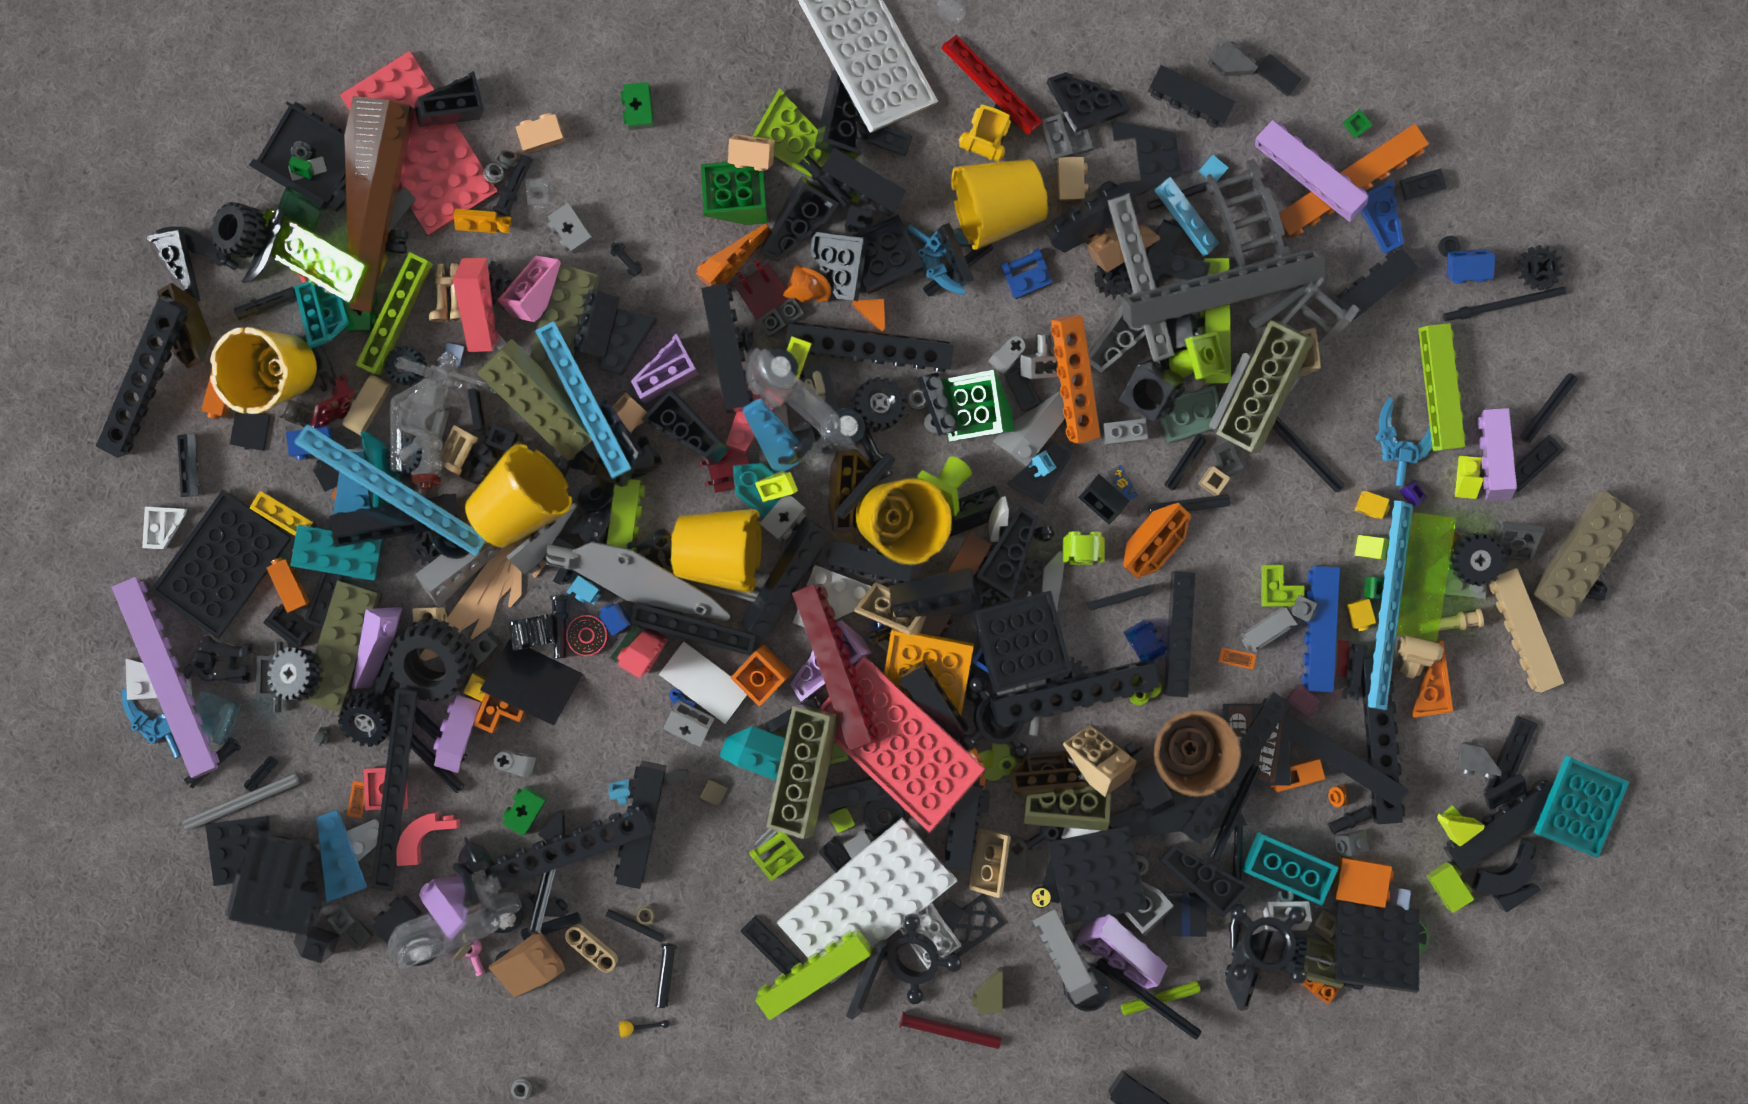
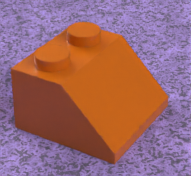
M764 644L745 661L731 679L761 707L788 680L793 672Z

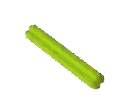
M1194 981L1152 995L1165 1004L1200 993L1201 989L1199 983ZM1140 999L1121 1004L1124 1016L1151 1008Z

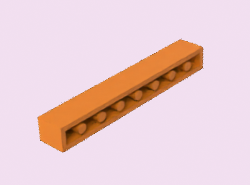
M1413 124L1340 172V174H1345L1353 185L1361 187L1366 191L1373 186L1371 182L1377 178L1379 181H1382L1391 175L1389 170L1395 167L1398 170L1408 163L1406 159L1413 156L1415 159L1424 153L1425 150L1423 148L1429 143L1417 125ZM1310 192L1279 213L1285 238L1291 235L1293 238L1304 232L1302 229L1304 226L1309 224L1312 227L1321 221V215L1324 213L1330 215L1335 210L1313 192Z

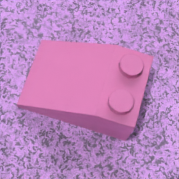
M536 255L498 298V302L511 317L531 322L541 318L544 310L548 307L561 264L559 259Z

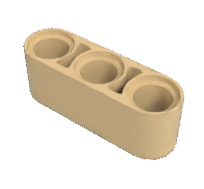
M371 374L347 413L343 426L361 436V432L368 429L391 388V384Z
M581 924L573 925L567 930L565 934L567 943L596 968L605 973L611 972L618 962L617 955ZM571 931H579L581 938L574 939L571 936ZM587 944H594L597 951L594 953L589 952ZM603 957L611 958L612 965H604Z

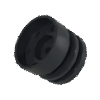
M1089 965L1090 968L1086 971L1087 973L1092 972L1097 981V984L1094 985L1098 992L1097 994L1075 1005L1063 982V991L1069 1002L1077 1009L1085 1012L1096 1011L1103 1007L1110 994L1109 981L1093 965Z

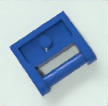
M1039 248L1033 250V253L1013 262L1000 264L1014 299L1053 283ZM1033 261L1037 262V267L1012 277L1010 271Z

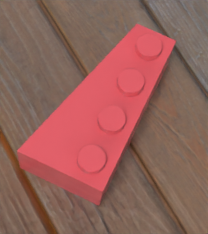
M462 258L454 275L453 282L468 352L493 351L495 344L499 341V335L495 329V315L493 313L487 258Z
M752 366L749 375L750 382L746 384L747 390H752L754 401L761 398L774 412L792 385V382L783 387L772 386L763 379L760 368ZM742 410L736 413L726 444L732 450L747 454L756 437Z
M645 628L630 646L622 649L617 658L620 660L618 666L638 678L645 676L652 669L669 638L656 630Z

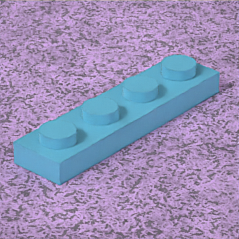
M1171 177L1154 190L1203 256L1210 253L1219 244V241Z

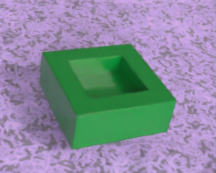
M1360 109L1342 123L1354 139L1372 126V123Z
M291 157L289 161L291 172L311 180L314 175L312 164L305 158Z

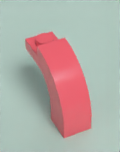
M435 811L414 820L403 831L398 841L396 851L397 866L418 865L421 863V843L424 836L433 830L456 829L461 826L460 818H454V815H443L439 819V811Z

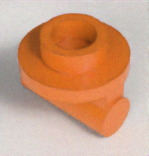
M1345 784L1332 787L1329 790V801L1334 807L1349 805Z

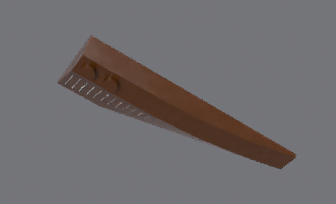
M353 96L344 135L350 309L368 313L372 312L415 113L414 108L409 104Z

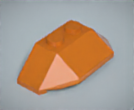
M1179 503L1153 511L1126 542L1123 566L1137 579L1159 571L1185 540L1191 515Z

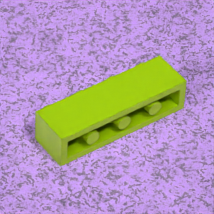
M630 479L627 486H614L606 545L627 549L626 546L629 542L634 541L635 538L638 539L640 527L637 526V519L641 518L643 506H639L640 497L644 498L645 485H642L643 481Z

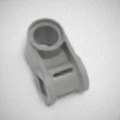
M1018 336L1010 338L1002 348L994 353L988 362L1004 376L1021 355L1024 354L1026 349L1024 340ZM1013 342L1015 344L1021 343L1020 351H1018L1017 349L1012 351Z
M502 750L494 758V764L497 769L526 778H531L536 757L533 755L511 750ZM504 755H506V759L509 760V762H507L505 765L502 764L503 760L500 759Z

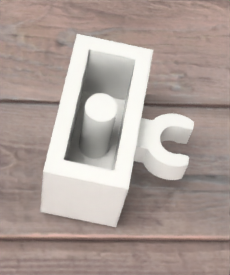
M1279 891L1276 896L1277 902L1267 903L1263 911L1264 917H1274L1283 922L1289 918V912L1292 908L1300 907L1305 911V920L1300 924H1294L1290 928L1291 931L1307 930L1312 922L1309 901L1292 902L1293 893L1291 892L1288 893V899H1284L1281 891ZM1265 926L1266 930L1278 931L1273 927Z

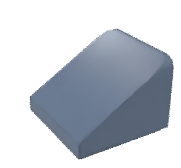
M447 343L442 363L463 368L467 347Z
M1389 886L1390 900L1386 905L1403 907L1404 910H1409L1411 890L1404 887Z

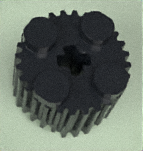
M548 614L509 622L513 650L554 642Z

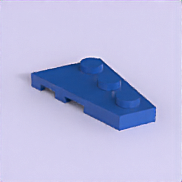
M1393 179L1368 192L1367 205L1361 210L1383 255L1404 244L1400 219H1398Z

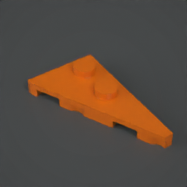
M1443 640L1436 641L1440 646H1443L1442 658L1440 662H1435L1430 667L1427 666L1412 711V717L1414 718L1453 712Z

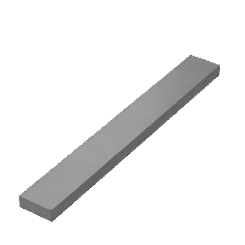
M1126 194L1108 200L1134 294L1155 289L1130 195ZM1165 320L1160 323H1150L1143 326L1153 362L1175 356Z

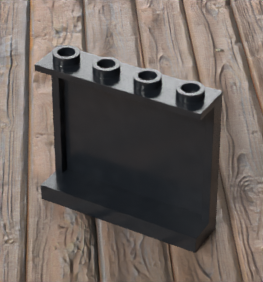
M287 101L285 104L289 107L259 158L257 160L253 158L249 166L326 211L329 206L328 204L334 197L335 188L346 177L344 135L340 133L342 129L333 123H330L329 126L323 123L324 118L314 112L310 115L305 112L306 108L297 102L291 104ZM296 141H305L310 144L312 155L307 160L323 157L327 171L313 175L311 180L301 178L292 181L288 166L293 156L291 154V147L294 146V143Z

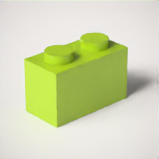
M1446 862L1426 876L1447 909L1455 913L1474 900L1471 895L1473 890L1467 882L1463 883L1460 876L1462 873L1455 864L1452 866Z

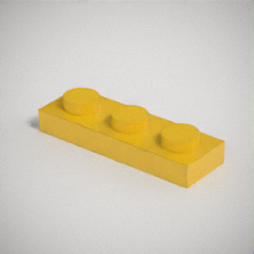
M259 491L250 506L251 510L295 536L297 525L313 526L315 524L314 521L263 491Z

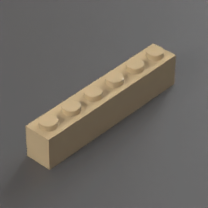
M1509 568L1504 570L1502 575L1497 574L1498 579L1496 581L1491 580V584L1488 586L1492 594H1495L1497 597L1496 606L1499 612L1504 614L1506 619L1504 621L1505 628L1513 636L1512 645L1516 651H1519L1521 659H1519L1520 665L1528 673L1529 678H1527L1530 688L1542 693L1564 684L1518 569Z

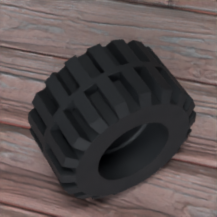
M228 202V204H224L221 207V210L218 209L216 217L214 216L213 225H211V238H213V244L216 246V249L222 253L240 258L253 257V254H257L259 248L263 246V241L266 239L265 232L267 231V226H265L266 219L263 218V213L257 208L237 202Z

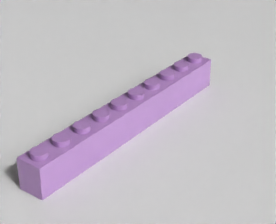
M134 577L112 586L114 595L190 777L195 779L219 769L217 765L219 758L216 752H212L210 749L211 739L207 732H203L201 725L204 723L200 714L195 713L193 706L196 704L193 696L187 694L185 689L188 686L186 679L183 675L180 676L177 670L180 665L175 656L172 657L170 653L171 643L162 634L161 630H164L161 620L159 618L156 619L154 615L156 608L153 601L147 598L146 592H148V588L145 582Z

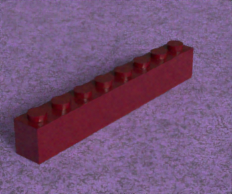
M813 584L792 593L849 751L878 741L877 727L872 723L869 706L865 704L863 689L857 682L856 669L849 660V650L841 638L842 631L836 624L835 612L829 605L826 588L822 584Z

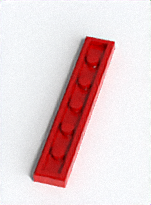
M957 35L943 44L941 49L1006 114L1010 115V118L1027 135L1041 126L1043 121Z

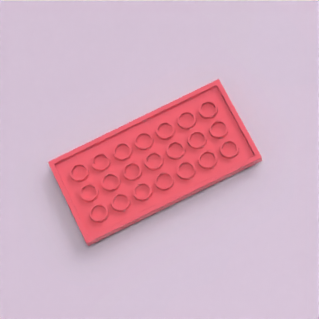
M409 51L346 90L340 96L349 110L353 96L391 100L409 104L414 108L418 97L435 89L413 54ZM414 113L398 189L402 190L406 187L415 197V201L410 208L427 235L430 236L454 221L453 213L455 209L472 210L499 193L493 183L485 179L482 164L456 123L419 127L416 114Z
M863 657L855 666L856 679L863 689V698L865 704L870 708V717L872 723L877 727V737L879 740L849 751L841 726L838 723L834 742L928 832H932L986 769L867 657ZM829 696L819 709L835 713Z

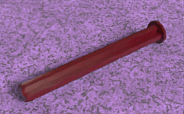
M904 1011L901 1014L899 1028L904 1026L999 1049L1001 1045V1037L908 1015Z

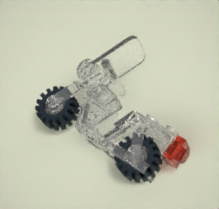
M402 346V348L396 347L397 352L392 350L390 352L392 357L387 356L390 362H385V366L389 367L386 369V372L389 374L388 376L405 386H411L413 382L416 385L395 395L391 399V448L388 447L387 449L390 451V454H386V458H389L386 462L390 465L389 468L392 472L404 477H412V483L420 486V489H433V486L441 485L442 441L441 436L427 430L425 423L433 412H442L444 410L447 386L457 388L463 399L469 397L464 384L496 394V391L484 382L456 373L459 369L457 365L459 358L455 357L453 353H443L441 357H438V362L440 363L438 367L433 365L428 367L427 362L423 361L425 357L419 351L407 346ZM411 435L417 436L414 440L411 439Z

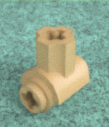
M1400 637L1397 645V653H1400L1402 656L1399 671L1412 679L1415 676H1420L1424 666L1430 667L1433 663L1440 662L1443 646H1440L1437 642L1415 637Z

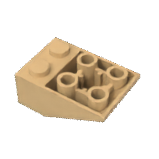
M1088 725L1063 743V746L1089 785L1104 797L1131 778L1137 761L1091 725Z

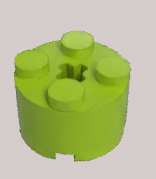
M1077 531L1069 532L1066 537H1063V563L1066 564L1070 560V565H1093V561L1099 560V564H1104L1105 538L1102 537V532H1090L1089 535H1081V532Z

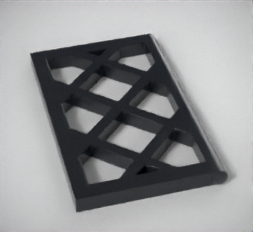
M983 893L962 908L965 913H969L968 925L957 924L955 927L967 928L966 939L959 940L965 946L959 953L955 954L953 951L950 955L961 957L1005 924ZM980 900L986 905L985 912L973 911V906ZM972 914L984 915L983 927L971 926ZM987 916L995 917L999 922L991 929L986 928ZM970 929L982 931V935L975 941H968Z

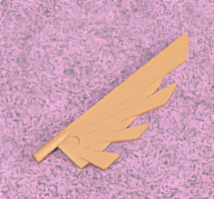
M528 535L507 548H501L498 554L485 564L447 617L449 626H455L459 629L458 632L460 633L479 619L471 636V639H474L491 626L498 602L510 588L508 607H512L522 596L523 573L506 556L532 537V535ZM544 559L539 563L541 567L533 573L534 578L545 567L546 562ZM425 648L419 657L427 661L439 655Z

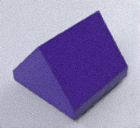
M1415 480L1399 490L1405 500L1412 504L1413 507L1419 505L1426 498L1425 493Z

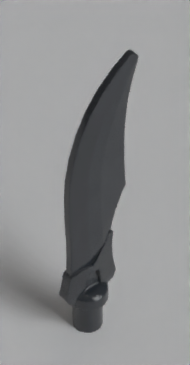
M277 208L275 215L269 219L267 231L265 232L266 239L263 241L262 248H259V252L254 255L250 268L242 279V283L253 281L266 267L277 235L283 228L282 218L285 210Z
M175 226L156 230V233L160 234L183 229L189 251L206 255L218 266H228L232 270H236L238 267V263L232 260L229 254L218 251L216 246L192 230Z

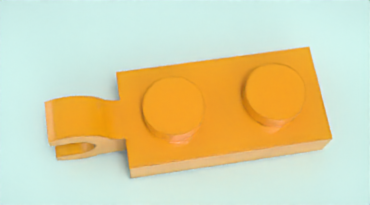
M455 209L453 213L455 230L497 233L499 229L503 233H509L510 225H512L511 217H497L496 212Z

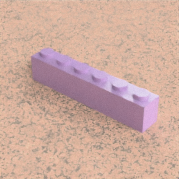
M1272 120L1256 137L1255 147L1349 222L1367 205L1368 196L1363 188L1353 185L1348 176L1338 173L1330 162H1324L1319 158L1318 153L1314 149H1308L1304 146L1302 140L1297 136L1293 137L1289 134L1282 124H1277Z

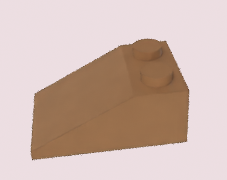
M1144 224L1138 225L1145 249L1160 240V237ZM1115 227L1105 228L1106 231L1099 235L1088 236V241L1084 242L1092 260L1106 272L1125 262Z
M540 932L539 934H532L490 965L489 969L515 998L551 981L565 970L563 957Z

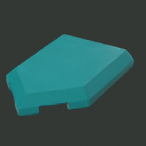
M763 463L733 465L735 495L752 509L758 510L760 516L765 518L782 497L763 502L755 483L775 473Z

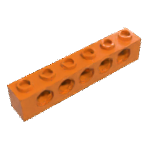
M1072 314L1052 319L1051 334L1054 337V354L1058 362L1057 375L1061 382L1060 395L1064 403L1063 415L1067 423L1066 435L1069 441L1077 444L1101 438L1083 316ZM1070 335V340H1069V342L1067 343V342H1066L1067 336ZM1073 355V360L1070 363L1069 359ZM1076 376V381L1072 383L1073 377ZM1079 396L1078 402L1075 403L1076 397ZM1080 416H1082L1081 422L1078 423Z

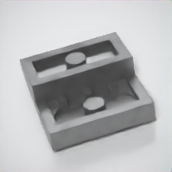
M1058 114L1042 120L1053 160L1093 149L1088 129L1075 133L1064 114Z

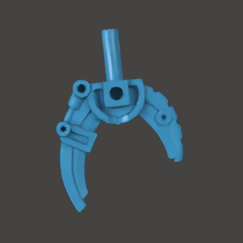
M910 224L906 231L926 244L923 249L918 250V254L927 271L926 277L934 279L943 288L953 293L966 295L965 289H962L960 284L953 281L946 274L947 270L944 264L940 263V259L945 255L946 250L937 238L938 232L936 231L930 238ZM953 230L959 244L972 247L973 243L968 244L962 231Z
M1389 397L1381 410L1379 432L1375 439L1381 443L1383 461L1393 460L1399 462L1395 486L1404 487L1407 463L1416 464L1418 460L1425 458L1432 450L1431 431L1429 426L1423 439L1416 445L1409 441L1398 442L1395 438L1397 436L1395 427L1391 425L1393 399Z
M122 689V703L125 713L131 721V729L143 734V737L150 744H157L160 739L166 737L174 758L181 757L165 715H159L154 721L150 720L146 713L137 709L133 700H127V690Z

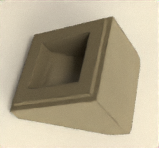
M710 778L700 798L719 806L728 787Z

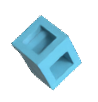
M578 575L567 593L570 595L575 593V598L584 604L589 602L595 605L601 597V594H599L601 588L582 575Z

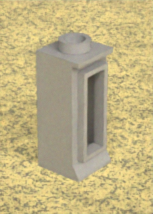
M1281 607L1241 633L1243 636L1241 641L1247 650L1251 649L1256 652V648H1262L1291 629L1289 626L1297 625L1288 609Z

